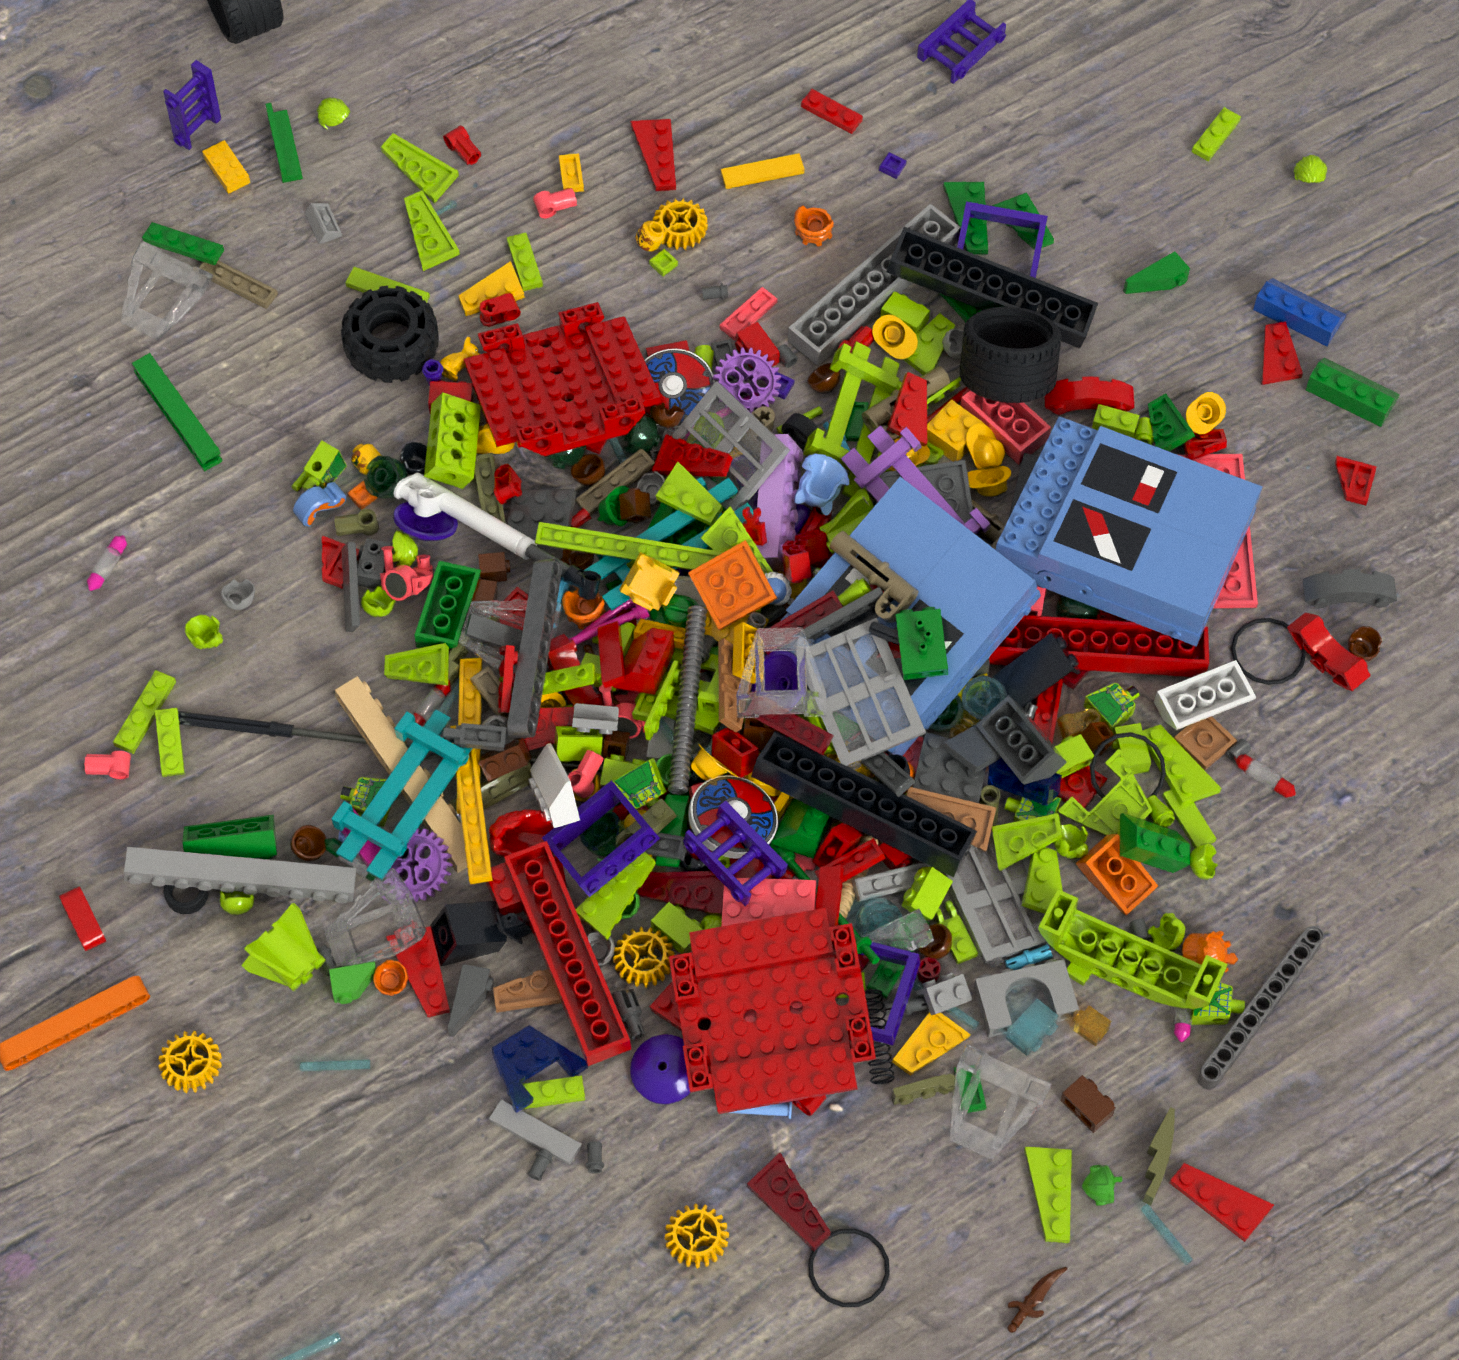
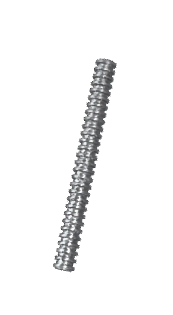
M698 605L690 606L687 609L688 620L686 621L687 626L685 628L681 683L679 684L680 689L678 691L677 721L674 728L675 740L673 741L672 766L670 767L671 773L669 774L671 779H669L668 791L676 795L686 794L688 792L687 786L689 785L690 754L692 753L691 748L693 747L692 741L694 739L693 728H695L694 722L696 720L695 709L697 708L696 703L698 701L697 690L700 683L699 671H701L700 665L702 664V646L704 645V627L706 626L707 609Z

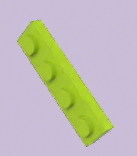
M155 670L113 741L114 746L132 754L135 753L156 717L155 710L161 709L176 683L174 677Z

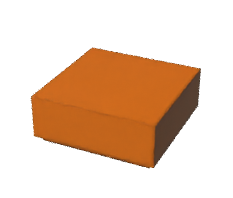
M364 480L347 493L348 497L361 510L378 498L377 493Z

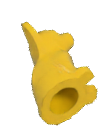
M470 337L465 339L461 352L452 353L440 361L443 366L442 376L456 382L458 380V373L465 368L464 358L480 354L476 345L470 342Z

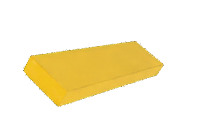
M800 153L723 168L721 169V176L725 189L804 174L805 169Z

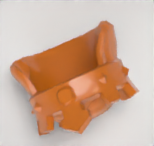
M803 205L797 208L794 215L796 236L799 235L802 238L804 245L814 243L818 247L822 246V242L827 238H832L834 222L826 210L815 207L807 209Z
M578 589L574 592L566 591L563 594L561 601L569 622L572 621L577 624L579 629L589 626L606 612L605 601L599 593L592 600L580 597Z
M1212 931L1208 934L1191 933L1182 945V956L1201 965L1206 955L1231 965L1238 961L1235 953L1228 954L1227 948L1231 946V943L1222 939V936H1224L1222 931Z

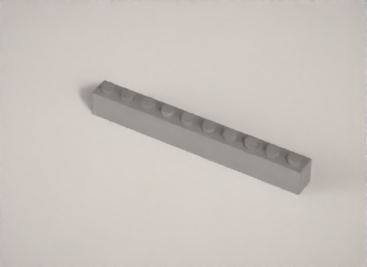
M127 847L124 868V881H128L131 884L151 883L159 887L174 885L181 889L196 887L203 891L218 889L225 893L240 891L248 895L262 893L270 897L283 895L293 899L305 897L312 898L315 901L335 900L338 903L353 902L356 868L136 847Z

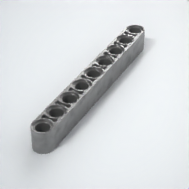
M558 559L538 560L533 565L507 724L508 735L512 739L530 738L536 734L562 574L561 563Z
M1309 926L1304 930L1204 1063L1198 1076V1082L1202 1088L1211 1090L1220 1083L1317 953L1324 939V933L1319 927ZM1307 937H1313L1317 942H1311ZM1295 954L1303 955L1304 959L1297 958ZM1287 970L1292 975L1286 976L1282 973V971ZM1275 987L1279 990V993H1274L1269 988ZM1257 1004L1264 1005L1266 1010L1259 1009ZM1244 1021H1250L1254 1026L1248 1027L1244 1024ZM1237 1038L1241 1044H1234L1231 1039ZM1218 1056H1226L1228 1061H1221ZM1205 1073H1212L1215 1078L1209 1079L1205 1076Z

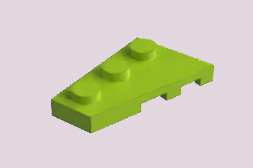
M679 462L676 463L656 494L657 500L709 526H712L723 510L722 505Z
M1059 814L992 826L999 871L1061 839L1063 834Z

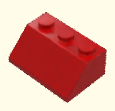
M651 628L634 639L624 658L625 682L614 685L613 688L655 695L675 652L674 631Z

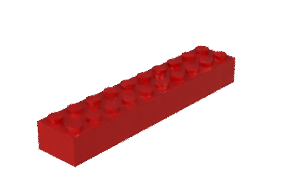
M1024 615L989 657L990 664L1008 665L1052 633L1064 638L1068 644L1066 649L1069 654L1072 653L1079 661L1077 666L1080 670L1194 677L1207 672L1209 667L1208 627L1204 628L1196 647L1134 622Z
M547 841L505 856L506 867L587 1065L591 1066L631 1050L630 1038Z

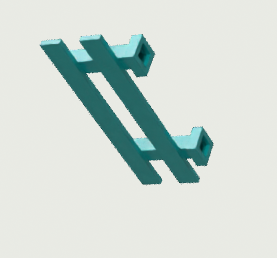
M702 477L697 479L719 503L724 502L739 492L730 478L725 479L710 490H708L706 482ZM748 502L734 511L741 523L746 521L742 514L743 509L746 507H750V512L754 515L753 509ZM677 510L635 538L661 542L696 519ZM709 528L682 545L709 549L710 547L700 539ZM596 554L599 561L584 570L597 572L600 574L601 580L614 572L623 584L630 571L626 564L632 560ZM622 584L602 596L611 611L631 599L620 592L619 589Z
M435 710L424 727L416 723L414 715L406 711L394 730L398 739L405 742L409 738L413 740V743L365 812L360 817L354 813L351 804L343 801L331 818L334 828L341 832L345 827L351 830L337 850V855L352 863L367 840L381 847L366 871L382 880L398 856L401 857L405 853L407 843L460 766H464L467 763L469 753L473 749L456 746L440 737L444 728L450 722L451 717ZM431 750L443 757V760L393 832L390 834L378 827V824L428 752Z

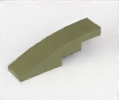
M1172 1107L1167 1112L1147 1151V1154L1154 1158L1145 1175V1178L1152 1182L1144 1196L1143 1202L1150 1206L1161 1185L1171 1154L1175 1109Z

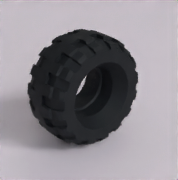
M380 286L378 290L372 291L370 289L364 292L362 298H356L351 303L349 310H347L342 319L341 337L346 357L357 371L364 373L366 377L376 381L378 378L382 379L384 383H392L393 380L398 379L401 382L408 380L412 374L418 375L421 373L425 362L433 359L436 355L439 333L433 309L429 303L423 300L422 296L414 291L409 293L404 287L388 288V286ZM389 322L400 323L408 328L405 334L393 340H382L371 334L377 326Z

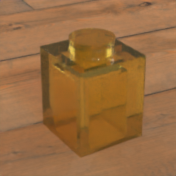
M1089 1005L1085 1011L1080 1010L1075 1016L1073 1031L1096 1047L1109 1031L1112 1021Z

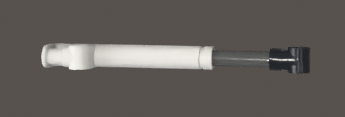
M419 472L400 480L394 489V497L407 500L409 505L414 507V512L419 516L429 517L443 511L525 560L529 558L534 561L558 559L537 547L535 540L431 479L424 477ZM558 559L561 563V577L564 578V582L578 589L580 597L588 600L595 599L601 581L600 574L594 571H584L575 565L570 566Z

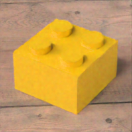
M950 400L927 424V441L943 450L944 456L951 461H959L969 451L966 444L968 429L974 424L984 423L956 402Z

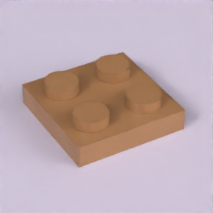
M1212 716L1188 725L1174 737L1204 770L1216 762L1237 742Z

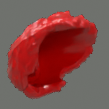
M524 809L522 811L506 813L505 815L498 816L496 822L489 828L491 850L498 856H508L544 842L542 837L554 827L551 821H546L541 810Z

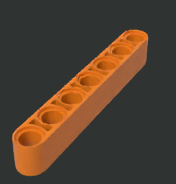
M140 976L130 977L1 1042L0 1062L5 1071L16 1069L142 1005L149 1000L150 994Z

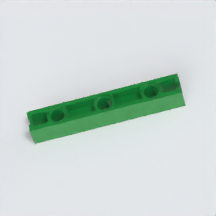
M151 353L132 362L136 377L205 472L221 463L222 458L219 455L221 454L219 448Z

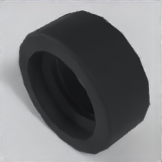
M794 413L782 425V433L788 434L804 451L808 436L818 427L805 415Z
M164 885L163 893L168 906L174 912L180 914H192L199 911L208 899V891L199 889V894L194 900L179 902L173 897L175 886Z

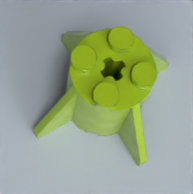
M865 487L855 492L832 521L819 527L820 531L826 533V538L828 537L829 541L826 544L832 554L835 552L830 549V544L834 537L841 531L846 532L850 536L874 508Z
M292 903L279 920L271 925L273 928L268 932L265 931L257 940L244 948L250 955L241 966L247 972L286 985L294 992L301 984L305 985L313 977L311 972L314 968L316 970L320 968L326 959L317 951L300 908L295 903Z

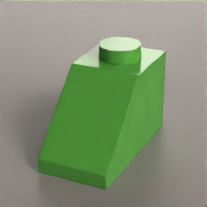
M375 961L329 969L335 1003L348 1004L361 996L373 980L376 969Z

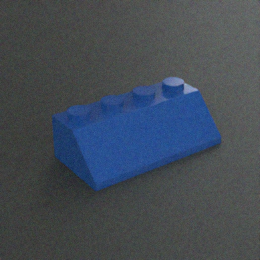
M1274 278L1266 281L1256 297L1253 309L1278 323L1286 322L1287 327L1325 346L1329 345L1346 317V314Z

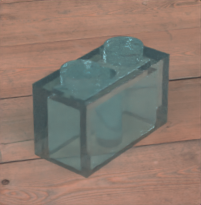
M1036 999L1008 1029L1006 1039L1028 1056L1031 1051L1036 1052L1042 1046V1039L1046 1035L1051 1036L1058 1027V1015L1039 999Z

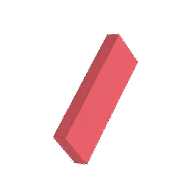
M761 287L720 324V329L735 341L736 332L754 324L777 303V298Z

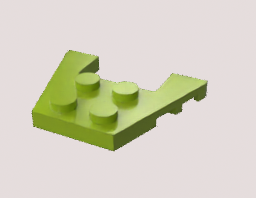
M1118 749L1105 762V765L1121 781L1090 812L1073 797L1058 810L1061 815L1105 836L1109 834H1118L1120 836L1121 813L1145 820L1153 811L1122 751Z

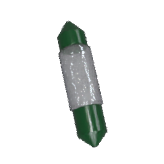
M335 837L324 840L326 851L335 856L338 861L347 867L356 868L358 875L372 883L384 882V878L381 880L366 871L368 867L358 854L352 863L337 855L336 852L343 842Z

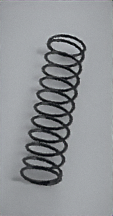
M878 989L865 990V994L878 995L876 997L866 998L867 1002H876L867 1005V1007L874 1006L878 1003L882 1004L881 1009H868V1011H875L869 1013V1015L876 1014L880 1011L884 1014L881 1018L869 1017L870 1019H877L875 1021H870V1024L878 1022L880 1020H883L885 1022L883 1026L871 1025V1027L885 1029L887 1021L883 1019L886 1015V1013L883 1011L885 1005L881 1002L883 1000V992ZM881 996V1000H880V1001L873 1000V999L879 998V997ZM874 1042V1045L882 1044L874 1046L875 1049L884 1045L888 1046L887 1051H875V1053H881L876 1055V1057L888 1054L890 1057L888 1060H871L868 1062V1065L878 1066L889 1062L891 1067L871 1069L869 1071L870 1074L880 1075L873 1076L870 1082L873 1084L892 1082L895 1079L894 1071L891 1070L893 1063L889 1061L892 1055L888 1053L891 1047L882 1042ZM884 1061L881 1063L870 1064L872 1062ZM887 1071H891V1072H892V1075H891V1074H881V1073H884V1072H887ZM890 1076V1077H888V1078H886V1079H883V1080L872 1081L874 1078H877V1077Z

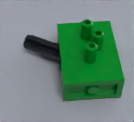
M926 607L922 611L915 612L911 609L902 610L899 614H896L897 630L875 621L871 623L869 627L870 634L899 645L903 680L948 675L941 609Z

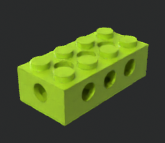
M443 392L431 404L424 477L461 489L474 479L481 408L479 404Z

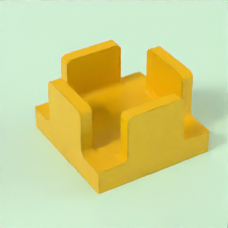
M640 552L619 590L621 593L629 596L634 603L650 611L652 609L659 611L662 604L668 605L676 591L675 581L680 573L672 567Z

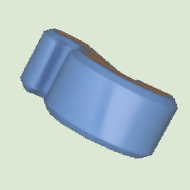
M335 482L327 483V486L323 489L321 487H312L300 495L294 504L293 512L304 526L310 527L316 518L317 512L340 508L346 502L347 496Z

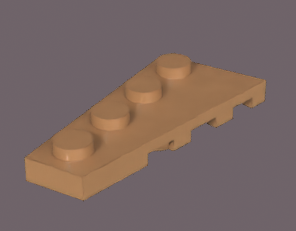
M723 638L718 641L719 722L736 733L742 729L752 683L732 675L733 644Z
M548 969L535 971L533 975L525 978L520 977L493 988L496 1013L562 1003Z

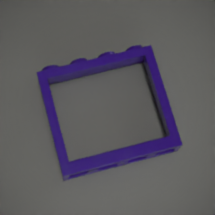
M966 201L957 248L964 249L969 218L1037 229L1039 231L1030 276L1036 278L1048 216Z
M612 780L577 808L580 821L553 828L542 837L544 841H547L551 851L589 897L660 839ZM621 802L642 828L581 877L561 850Z
M872 942L870 948L880 960L905 966L885 1029L871 1027L874 1041L894 1045L920 966V957L918 953Z

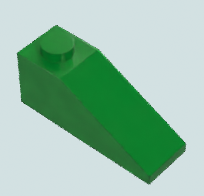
M1174 251L1126 279L1123 292L1125 294L1171 290L1187 282L1190 268Z

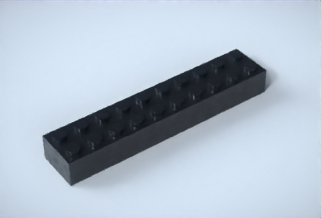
M903 227L886 271L889 274L981 310L995 307H1018L1038 312L1056 324L1061 331L1062 342L1077 348H1081L1086 339L1098 303L906 227Z
M777 731L773 733L756 759L751 777L952 877L955 876L969 852L977 833L976 830L904 794L899 797L896 796L884 784L822 755Z

